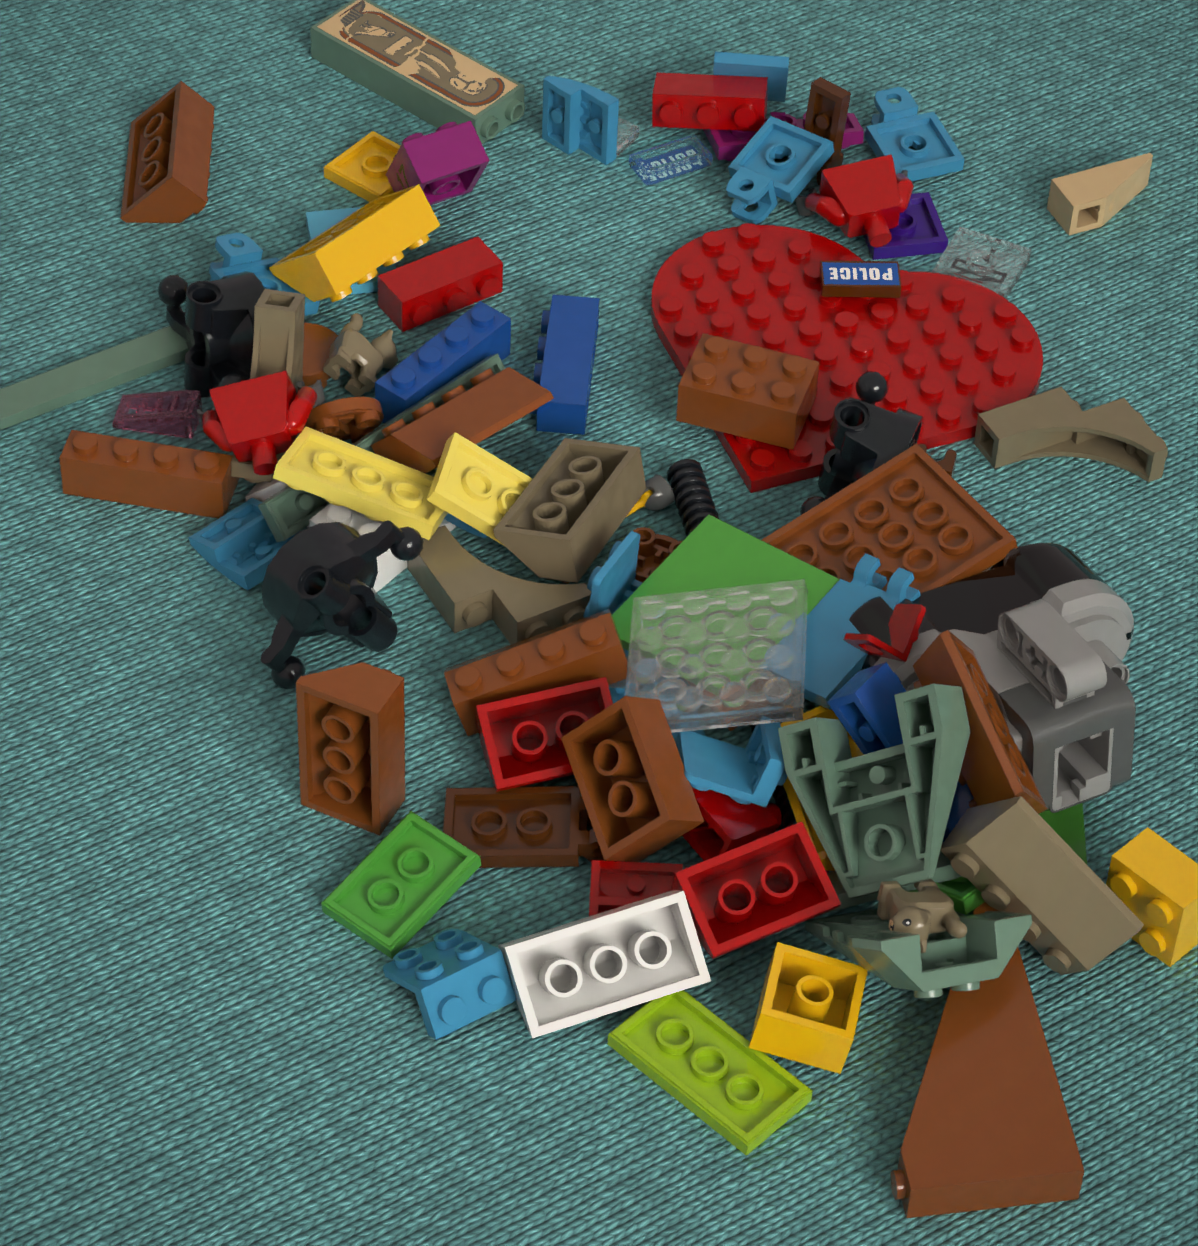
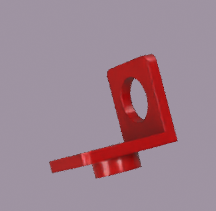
M897 604L882 641L870 634L846 633L843 640L877 660L880 657L906 662L913 643L918 639L919 628L925 615L926 607L921 604Z

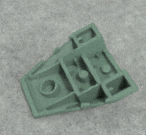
M878 908L804 921L807 932L893 988L913 990L915 998H935L943 995L942 988L951 987L953 991L980 989V981L999 978L1032 925V915L1005 911H986L985 913L964 916V914L955 911L960 921L967 927L965 937L958 939L951 936L947 931L930 933L925 953H921L920 934L890 931L889 920H882L878 917Z

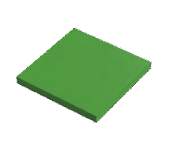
M708 514L612 616L624 649L735 707L763 677L759 668L840 579Z

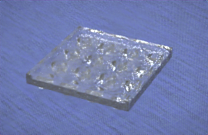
M805 579L633 597L625 696L659 699L672 733L803 720L808 590Z

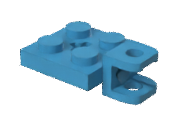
M902 87L890 88L875 93L874 103L880 114L872 115L871 125L866 126L865 139L877 157L892 155L896 174L901 173L902 170H907L908 178L911 181L963 170L965 159L934 111L917 115V103L911 94ZM894 98L899 100L900 102L891 103L888 101V99Z
M770 116L728 166L730 177L732 178L729 180L726 190L729 197L736 198L731 206L732 215L745 222L757 225L765 220L778 205L777 197L792 203L835 152L833 141ZM788 156V160L785 162L776 163L774 160L775 158L782 159ZM754 204L758 206V208L752 212H748L745 210V208L748 205Z
M239 232L216 237L215 248L224 257V260L222 262L210 263V281L247 271L254 273L265 289L299 293L272 274L269 267L280 260L277 257L261 260L263 250L250 237ZM230 244H236V245H239L240 247H234V246H232V245H230ZM305 297V316L318 312L320 300L313 302Z

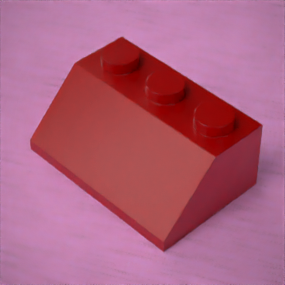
M606 677L476 706L475 722L485 762L496 792L574 775L561 737L613 704Z
M803 822L678 871L674 875L671 890L684 891L699 942L712 959L841 906V902Z

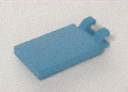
M865 553L855 567L851 583L840 579L759 668L763 679L831 710L832 708L827 701L858 671L867 669L875 660L874 657L844 641L845 634H870L882 641L895 606L897 604H914L921 597L919 590L909 586L915 579L913 573L899 567L888 582L886 576L875 572L881 566L880 560ZM888 583L887 591L881 590Z

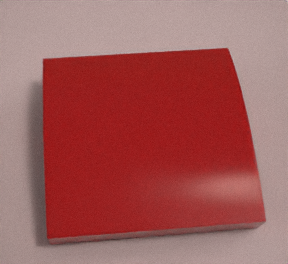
M592 860L589 916L672 891L674 875L676 872L683 870V864Z

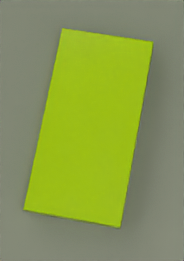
M685 990L649 1001L608 1034L607 1044L746 1156L812 1100L813 1091L764 1052L750 1049V1041Z

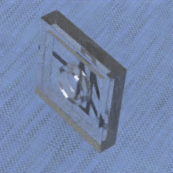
M960 226L933 268L932 273L944 274L990 289L1007 299L1030 261L1031 249Z

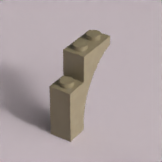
M264 289L254 310V339L250 379L287 371L296 388V392H298L297 382L303 381L305 294ZM285 452L276 454L277 462L281 459ZM233 455L231 461L232 477L244 478L252 483L271 482L273 480L274 473L265 476L257 475L254 473L252 460L238 462L235 455Z
M1062 387L978 414L974 439L975 446L994 469L1033 458L1078 457L1120 467L1147 482L1162 478L1168 455V448L1164 440L1154 433L1144 421L1142 415L1135 411L1125 398L1082 411L1079 403L1073 400Z
M445 525L438 527L430 540L422 538L424 542L420 555L408 561V570L454 633L493 620L509 643L514 644L584 618L585 609L590 601L591 591L587 589L585 583H538L507 575L486 565L461 546Z

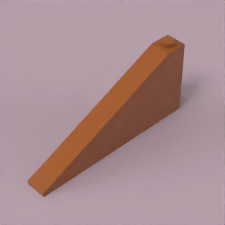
M984 902L974 909L973 915L998 910ZM1017 947L999 978L980 981V989L953 991L950 987L902 1143L898 1169L891 1171L893 1197L895 1200L902 1199L906 1218L1077 1200L1079 1198L1084 1167L1019 947Z

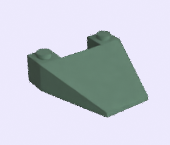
M933 683L895 694L903 744L853 758L851 756L847 730L839 719L815 717L778 728L786 774L849 898H858L878 893L880 884L883 881H897L901 886L933 879L970 736V726L962 687Z

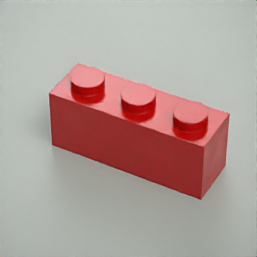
M657 72L652 93V127L758 131L766 121L768 77Z
M478 236L378 275V306L402 332L501 293L503 287V262Z

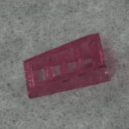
M180 390L123 395L113 419V428L193 439L200 419L197 410L202 408L201 391ZM129 409L137 410L135 414H128Z

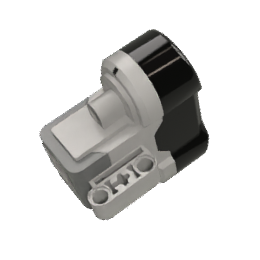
M1033 543L1019 546L1010 550L1004 559L981 573L920 593L921 596L914 601L904 599L900 604H921L926 607V612L919 628L918 639L913 643L907 661L903 662L867 655L861 670L887 662L892 671L900 678L901 684L906 691L915 689L913 683L919 679L913 668L914 663L940 633L949 630L973 650L1005 717L1010 731L1009 734L1020 749L1046 804L1047 810L1045 811L1050 810L1052 813H1056L1107 794L1113 786L1127 782L1131 778L1136 708L1133 695L1126 685L1129 681L1130 671L1122 660L1129 649L1133 637V614L1128 604L1083 559L1065 546L1053 543ZM878 596L861 605L851 615L849 621L861 634H870L891 646L888 623L893 610Z

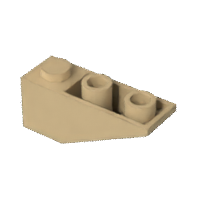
M1147 153L1051 179L1047 210L1069 236L1102 227L1148 185L1153 155Z

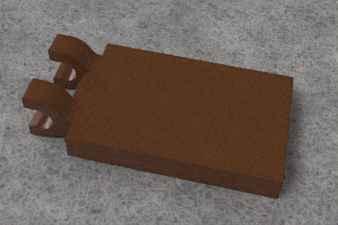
M578 786L516 787L496 792L495 787L446 788L443 832L478 854L481 858V866L479 868L579 867V856L585 857L590 862L592 860L608 861L603 858L594 830H587V824L592 827Z

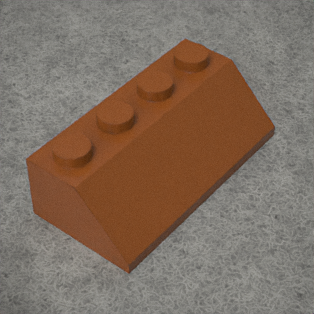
M182 81L131 122L120 217L126 223H182L190 215L201 212L207 204L215 106Z
M510 367L496 374L489 368L470 379L473 385L472 388L465 391L461 384L441 395L444 404L436 408L433 401L412 412L414 421L406 425L402 418L382 429L381 431L385 438L372 444L371 447L375 454L427 473L438 467L445 443L454 432L474 444H478L551 401L554 397L549 390Z
M71 430L59 457L63 494L217 519L227 513L240 479L231 476L233 455Z
M610 609L448 667L444 672L453 705L467 736L478 733L475 722L477 705L606 677L608 685L633 676Z
M949 630L940 633L914 663L913 668L919 680L913 684L915 689L933 683L962 687L970 726V736L958 781L962 786L967 784L974 799L968 802L969 807L1022 796L1038 814L1047 810L1046 804L1021 751L1009 734L1010 731L1005 717L973 650Z
M365 662L301 676L296 682L301 805L380 836L405 801L404 677Z

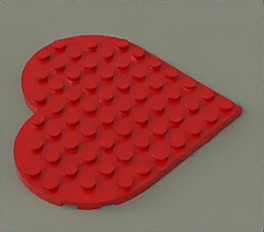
M752 223L710 231L676 250L661 266L653 283L651 295V318L653 325L681 376H683L703 333L819 361L816 399L793 450L714 430L750 493L820 475L824 456L828 451L836 449L829 435L835 407L844 399L854 398L861 400L856 393V382L863 373L870 371L878 372L887 381L888 392L880 402L875 403V406L894 413L901 408L923 416V424L917 444H924L926 449L974 438L978 414L1034 396L1039 387L1043 367L1041 342L1031 322L1007 299L980 284L966 279L939 273L908 272L906 270H899L901 280L900 298L822 297L820 261L863 260L839 243L809 231L785 226L755 225Z

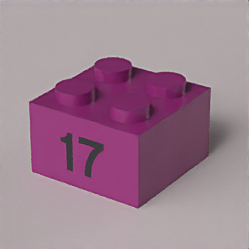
M471 120L458 125L457 122L453 121L440 126L434 133L424 136L423 133H415L405 138L397 154L394 156L386 176L394 192L419 184L431 206L472 192L490 160Z

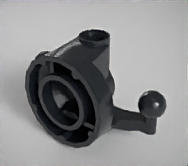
M245 271L223 276L219 280L197 281L189 286L178 275H169L160 282L158 294L160 300L166 304V319L172 330L187 341L189 351L185 355L184 386L189 394L201 398L210 397L209 389L250 379L254 339V310L258 299L265 289L254 273ZM186 301V309L183 312L180 305Z
M872 371L863 373L856 382V393L861 400L854 398L844 399L835 407L829 435L836 449L828 451L824 456L818 480L819 489L826 497L813 496L808 498L801 506L800 515L917 443L923 424V416L901 408L894 413L875 406V403L880 402L888 392L887 381L880 373Z
M387 520L374 532L360 535L354 528L340 522L319 523L299 532L280 548L268 565L261 586L263 605L278 622L273 631L270 646L261 655V662L272 669L271 676L277 686L284 689L296 688L297 680L301 676H305L306 669L302 661L291 655L300 637L319 636L327 632L336 636L344 635L360 648L365 646L375 652L383 651L392 645L398 632L397 624L391 618V610L373 588L378 574L377 557L389 548L394 557L399 560L410 561L418 557L423 549L424 541L417 530L411 527L398 528L394 523Z

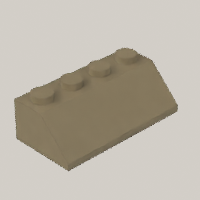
M564 438L494 528V537L538 577L555 579L561 582L578 583L645 492L646 482L640 447Z
M1022 796L968 808L941 846L940 851L951 861L950 864L954 871L967 878L981 892L982 899L990 907L998 911L1032 915V925L1023 940L1028 941L1043 956L1044 963L1060 975L1089 971L1140 932L1144 926L1139 918Z

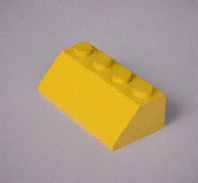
M418 184L370 201L269 267L274 276L299 293L305 294V297L313 302L325 298H330L331 302H336L353 292L350 286L355 282L360 285L376 277L379 274L376 268L382 264L384 267H388L403 259L405 256L402 251L406 248L413 250L427 243L430 240L428 234L441 225Z

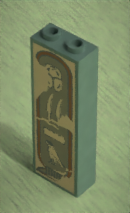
M351 0L310 27L312 58L436 128L453 121L457 122L458 125L471 120L481 143L484 144L513 122H517L524 115L525 85L370 0Z

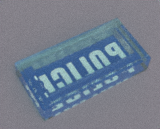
M695 134L629 155V166L646 186L712 166L713 162L712 153Z

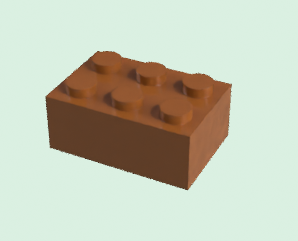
M703 333L678 385L676 421L793 450L816 399L819 361Z
M624 696L561 737L604 860L640 862L704 822L691 784L684 774V765L659 699Z

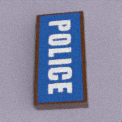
M820 261L822 297L900 298L901 280L898 261Z

